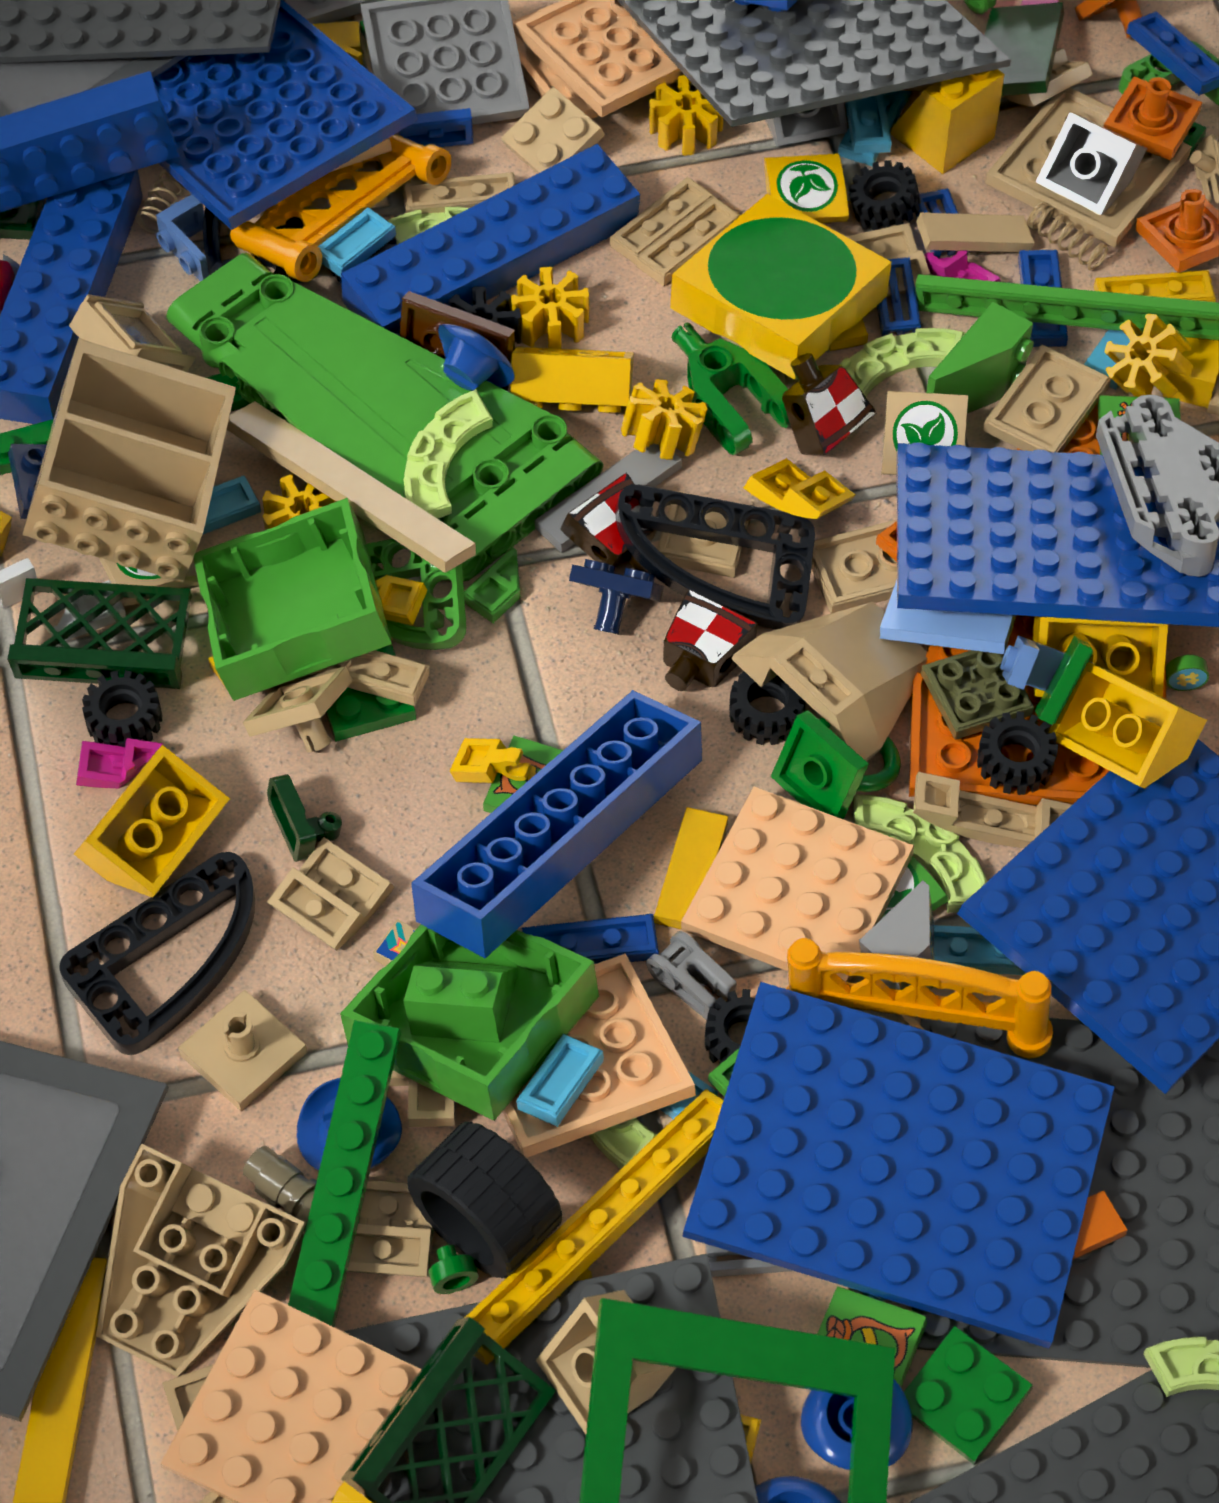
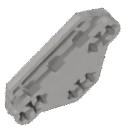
M1142 395L1132 401V406H1126L1125 414L1121 417L1117 416L1114 418L1110 410L1098 420L1096 438L1132 538L1150 553L1180 573L1196 577L1209 574L1213 569L1219 540V529L1216 522H1219V443L1176 418L1168 401L1157 395ZM1124 432L1129 433V441H1122L1120 434ZM1141 467L1145 478L1144 476H1135L1133 468ZM1155 502L1159 514L1157 512H1148L1145 503ZM1154 536L1166 538L1169 548L1154 542Z

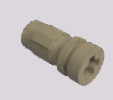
M268 1146L260 1147L247 1160L243 1168V1175L255 1184L256 1189L254 1191L273 1207L280 1208L282 1206L285 1209V1213L307 1223L317 1180H308L303 1172Z

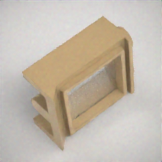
M87 294L69 324V327L80 339L187 372L197 357L181 354L183 351L148 312L143 309L145 306L143 303Z

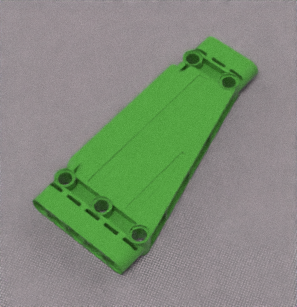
M242 253L186 291L173 301L167 311L166 318L168 322L202 351L203 360L207 365L218 368L222 377L225 375L231 379L235 376L237 377L238 381L235 383L239 385L238 394L250 404L254 401L404 498V475L407 455L418 432L423 431L427 424L435 418V413L459 396L470 392V390L458 386L443 372L444 358L291 281L284 275L273 274L249 253ZM488 381L482 383L476 390L493 418V427L472 437L453 457L445 479V488L452 505V514L438 518L476 543V555L462 563L464 582L474 578L534 531L537 518L599 476L604 466L601 460L567 433V425L561 417L553 415Z

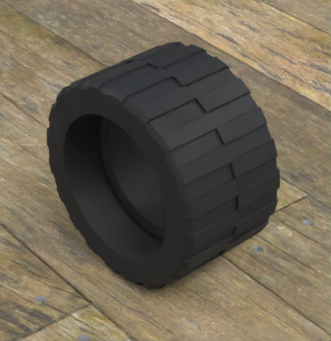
M461 1123L407 1178L408 1190L413 1198V1202L437 1234L449 1245H454L456 1252L459 1254L472 1256L479 1270L496 1278H507L548 1238L562 1221L559 1201L539 1171L507 1140H504L491 1129H487L478 1123Z

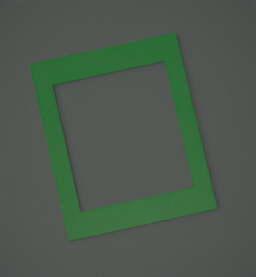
M606 1298L600 1299L579 1503H619L633 1360L854 1397L848 1503H886L895 1348Z

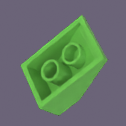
M992 302L929 375L927 393L968 395L967 414L1001 400L1026 366L1027 358L1034 345V341L1030 340L1033 322Z

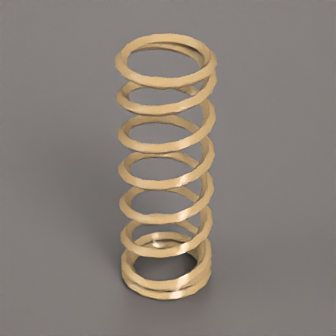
M165 169L160 172L159 179L154 182L153 189L149 191L148 198L143 202V207L136 214L138 225L150 233H157L159 229L153 230L146 226L141 219V215L146 214L152 221L157 223L156 215L148 212L147 209H152L159 213L163 211L156 207L152 200H159L170 207L175 202H178L177 196L183 195L184 192L183 186L174 181ZM163 181L171 182L178 186L180 192L174 193L164 186ZM160 183L162 188H157V185ZM157 191H165L171 194L175 201H166ZM155 192V194H156L157 197H151V196H152V194Z
M1045 202L1035 206L1027 218V225L1030 230L1038 229L1039 236H1048L1049 243H1058L1060 250H1068L1071 258L1078 257L1079 263L1081 265L1088 264V270L1090 271L1096 269L1103 262L1108 252V247L1103 242L1095 247L1088 261L1084 262L1081 259L1082 254L1092 245L1094 241L1093 235L1084 241L1079 253L1072 254V247L1083 236V228L1076 231L1069 246L1065 248L1061 246V241L1071 232L1074 226L1073 221L1065 225L1059 239H1051V234L1063 221V214L1058 215L1054 219L1049 232L1042 233L1041 227L1052 216L1053 207H1049ZM1043 209L1040 217L1034 222L1038 213ZM1103 248H1105L1100 260L1093 267H1091L1092 261H1094L1103 251Z

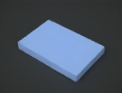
M896 580L880 625V639L1005 654L1016 615L897 608Z

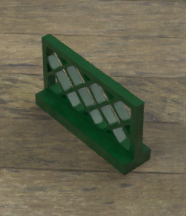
M26 578L15 642L10 644L7 658L13 675L16 679L98 684L97 678L104 675L108 681L112 679L110 672L118 671L120 678L124 677L126 670L133 672L134 679H136L139 673L145 676L146 682L151 681L155 688L180 689L182 680L180 667L192 597L191 590L189 588ZM35 592L53 593L58 598L57 602L41 613L33 605ZM83 595L94 596L100 603L83 615L71 604ZM123 598H135L141 606L124 618L113 608V605ZM165 600L180 601L179 610L165 621L154 610L156 606ZM66 608L76 620L57 632L47 620ZM107 610L117 623L99 635L89 622ZM32 613L35 617L30 620ZM148 613L158 626L140 638L130 625ZM40 625H43L52 635L50 639L41 645L26 644L27 635ZM176 625V629L174 632L171 628ZM82 627L93 638L92 641L82 648L70 647L65 639ZM123 630L135 641L123 651L112 650L106 643ZM166 633L173 641L172 654L154 653L147 645Z
M473 1318L458 1319L341 1480L348 1483L358 1492H361L373 1503H431L444 1500L445 1503H454V1499L463 1497L464 1499L461 1503H477L556 1390L485 1334V1328ZM480 1347L495 1357L496 1379L473 1382L471 1359ZM505 1366L517 1376L506 1377ZM463 1372L464 1383L454 1384ZM523 1380L535 1389L538 1395L527 1410L511 1412L507 1382ZM498 1384L502 1413L478 1417L474 1387ZM465 1388L469 1418L444 1422L442 1399L450 1390ZM434 1412L435 1423L424 1425ZM522 1416L513 1428L512 1418ZM503 1419L504 1443L499 1450L482 1452L478 1423ZM470 1424L473 1454L448 1457L445 1427ZM436 1429L440 1459L414 1462L413 1439L419 1431ZM405 1453L406 1464L395 1465L402 1454ZM493 1457L484 1469L483 1458ZM474 1459L476 1482L469 1491L453 1493L449 1463ZM441 1465L444 1494L419 1498L415 1468ZM407 1470L410 1500L392 1502L377 1490L389 1472Z

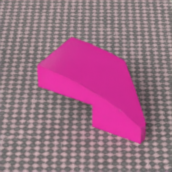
M967 250L957 251L956 255L947 258H938L934 256V252L924 254L929 272L933 276L1000 282V277L974 262H968Z
M127 738L125 747L82 741L76 785L119 789L140 772L163 743Z

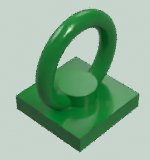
M807 710L796 716L770 777L800 804L844 819L857 791H878L888 787L896 780L901 768L898 749L893 741L887 737L879 751L884 760L883 769L876 774L864 775L869 763L829 729L831 725L824 718L818 719Z

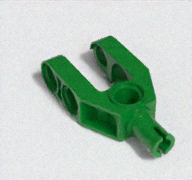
M684 323L687 333L681 325L674 330L671 337L672 341L688 357V387L695 392L692 403H706L707 413L703 424L729 454L735 455L749 448V445L753 443V437L748 425L723 396L733 386L740 385L743 389L747 387L760 402L761 410L765 415L769 413L783 428L791 426L782 401L783 393L788 388L766 363L749 354L744 348L722 338L712 343H706L691 323Z

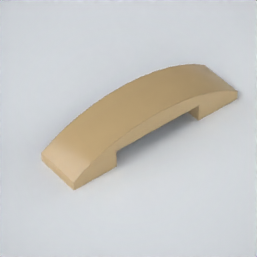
M918 772L915 780L913 813L935 826L964 837L1003 846L1025 848L1073 804L1042 798L1037 806L961 791L959 790L960 780Z

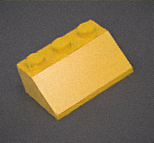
M517 346L512 352L511 365L515 378L511 383L510 393L539 408H543V402L559 403L558 409L580 411L582 410V404L598 405L599 412L619 413L621 412V406H627L631 396L634 352Z
M1034 616L1033 641L1066 652L1073 637H1079L1087 641L1092 647L1093 653L1089 662L1109 670L1161 697L1163 696L1168 624ZM1034 688V696L1042 697L1045 691Z
M1088 662L1056 723H1053L1049 733L1055 732L1057 743L1145 789L1189 758L1207 719L1109 670Z
M161 745L74 852V855L108 882L153 898L230 798L164 745Z

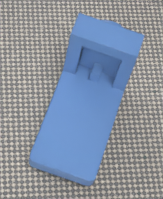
M191 194L156 214L159 229L156 237L163 250L167 253L172 252L178 258L183 270L188 275L194 274L201 282L209 276L207 259L203 252L189 238L203 230L204 210L203 204Z
M1018 635L1014 646L1009 645L1006 649L1000 669L1004 670L1002 675L1009 685L1023 690L1025 685H1029L1045 691L1065 652Z

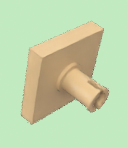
M344 666L275 686L243 721L249 737L296 725L307 752H313L314 748L318 751L329 745L332 740L328 736L320 718L353 681L347 667Z
M243 990L178 1047L180 1056L240 1111H243L307 1054L306 1044L246 990Z

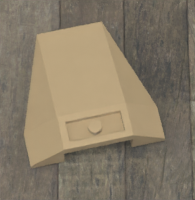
M870 602L763 633L733 654L732 660L760 687L778 675L831 725L829 729L865 761H868L881 750L910 698L914 677L917 672L921 673L922 665H925L927 662V651L917 643L880 639V625L885 612L874 602Z
M141 1144L120 1186L95 1336L176 1377L182 1376L243 1312L254 1290L262 1292L286 1267L307 1223Z

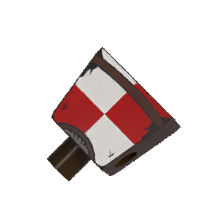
M811 353L803 354L791 362L790 366L798 382L783 393L782 401L801 454L826 455L876 414L874 407L843 366H818Z
M626 472L567 514L560 530L594 561L618 567L627 560L634 570L648 573L627 549L616 524L615 508L620 493L625 487L634 484ZM632 498L630 502L631 511L639 512L641 508L639 500ZM641 528L647 539L651 542L657 531Z
M689 589L664 640L663 662L671 667L665 675L666 682L678 691H685L693 679L708 687L717 686L737 666L732 660L733 654L756 638L757 622Z

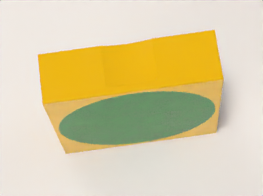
M766 194L672 273L670 309L710 332L736 342L752 356L795 380L797 377L790 366L794 359L803 354L811 353L816 361L829 349L832 342L841 333L855 326L887 297L892 262Z

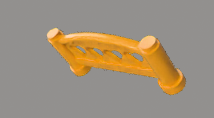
M394 134L389 137L392 151L329 172L268 208L255 223L246 221L230 232V238L236 247L284 268L286 274L296 280L308 282L318 274L322 265V252L318 247L366 208L369 207L371 209L415 175L418 179L431 185L442 183L451 169V155L448 150L434 144L424 146ZM372 160L378 161L382 167L381 171H355L363 168L366 162ZM344 179L353 180L357 187L355 190H329L338 186V183ZM318 198H326L331 206L329 209H303L312 205V202ZM292 217H299L304 223V227L301 229H277L278 226L284 225Z
M808 938L796 940L788 949L789 985L786 988L788 990L856 1009L890 1014L895 1013L910 1017L917 1016L924 1019L1006 1030L1008 1046L1015 1054L1023 1058L1040 1057L1051 1046L1053 1027L1049 1020L1052 986L1049 979L1041 972H1027L1018 980L967 966L925 958L879 953L823 952L814 941ZM836 973H843L847 976L858 975L865 977V979L858 983L845 982ZM880 979L896 983L906 982L911 985L902 990L892 989ZM926 986H933L938 989H953L956 992L949 996L935 995ZM975 992L987 996L996 995L1002 998L993 1003L980 1001L972 993Z

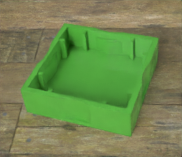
M348 498L295 516L271 529L246 534L196 552L193 557L200 593L208 608L207 628L215 668L233 701L392 644L365 536Z
M420 925L410 936L399 955L375 974L340 1013L347 1044H349L354 1020L399 1028L401 1037L393 1071L495 1121L542 1065L562 1035H567L599 997L594 961L545 938L516 930L489 956L483 958L431 929ZM434 960L517 967L518 975L500 1043L411 1035L404 997L414 965Z

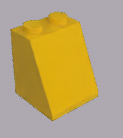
M999 69L935 82L920 94L891 128V135L940 173H946L995 138L1004 73Z

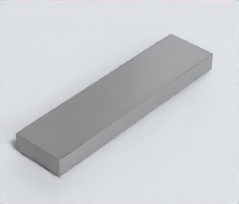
M655 443L647 447L645 453L634 450L535 520V529L562 553L575 544L560 530L567 514L626 472L635 485L656 487L682 468V459L675 453L672 460L661 459L659 457L661 453L659 445Z

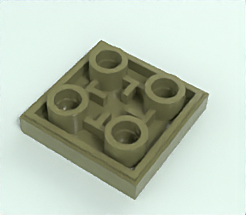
M970 650L922 665L921 676L955 740L982 732L985 726L989 727L990 720L994 717H997L1001 722L1003 713L1010 712L1012 719H1016L1017 711L1025 712L1024 718L1033 714L1034 706L1025 689L1007 684L1002 675L1004 670H1001L1000 666L1004 654Z

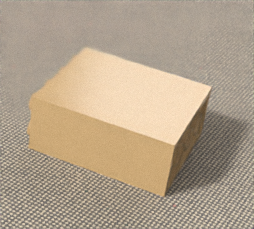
M78 338L61 391L22 535L37 539L43 543H51L72 549L84 555H92L116 562L125 567H133L150 572L162 578L184 582L203 535L236 387Z

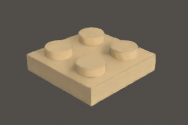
M552 87L501 137V140L507 148L538 174L595 145L605 134L599 125L556 88Z

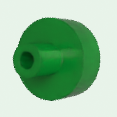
M445 1245L437 1250L439 1261L431 1266L428 1271L435 1293H455L470 1287L478 1280L479 1274L472 1256L466 1254L457 1255L454 1245Z

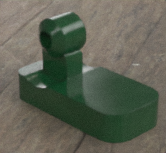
M284 774L269 779L267 789L269 806L295 862L308 859L315 850L316 842H320L323 837L329 841L339 837L342 819L338 814L324 812L319 818L312 817L306 819L305 808L290 776Z

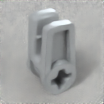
M678 931L671 937V944L661 954H653L646 961V966L659 984L671 990L707 1020L710 1008L715 1009L716 999L704 988V984L712 990V994L716 993L719 997L727 1000L728 992L736 991L737 983L702 950L691 936ZM693 977L698 978L704 984L698 983Z

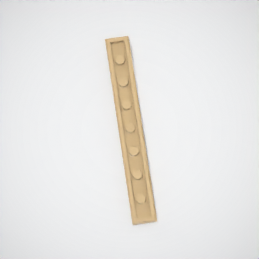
M254 401L230 414L227 425L229 432L336 502L348 498L357 516L444 573L476 555V543L318 441L310 438L259 403Z

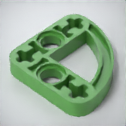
M394 539L368 543L367 548L376 580L385 575L404 579L421 576V582L428 589L422 602L424 627H415L386 620L391 640L404 646L424 650H440L457 646L466 635L462 563L444 573L410 550L409 562L403 567L395 568L392 565L394 555L398 551L408 548ZM378 563H382L384 569H382V568L378 565ZM442 580H451L452 589L446 597L435 598L433 595L435 585ZM438 609L445 610L446 618L453 624V626L447 628L445 635L438 631V629L444 627V615Z

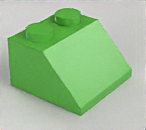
M434 960L414 965L404 997L411 1035L500 1043L518 975L517 967Z

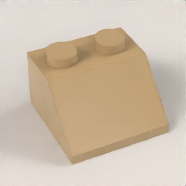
M625 1290L585 1297L536 1359L585 1434L587 1431L599 1301L601 1298L633 1303ZM633 1360L628 1413L652 1398L676 1367Z

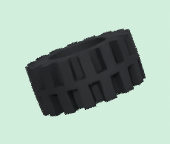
M743 671L739 675L738 681H734L729 702L731 723L734 722V729L737 733L744 731V739L750 741L753 737L757 738L756 744L764 745L765 740H770V744L775 745L778 744L779 738L786 741L796 716L805 712V701L778 675L760 687ZM760 697H772L782 702L785 707L773 713H764L756 710L750 703Z

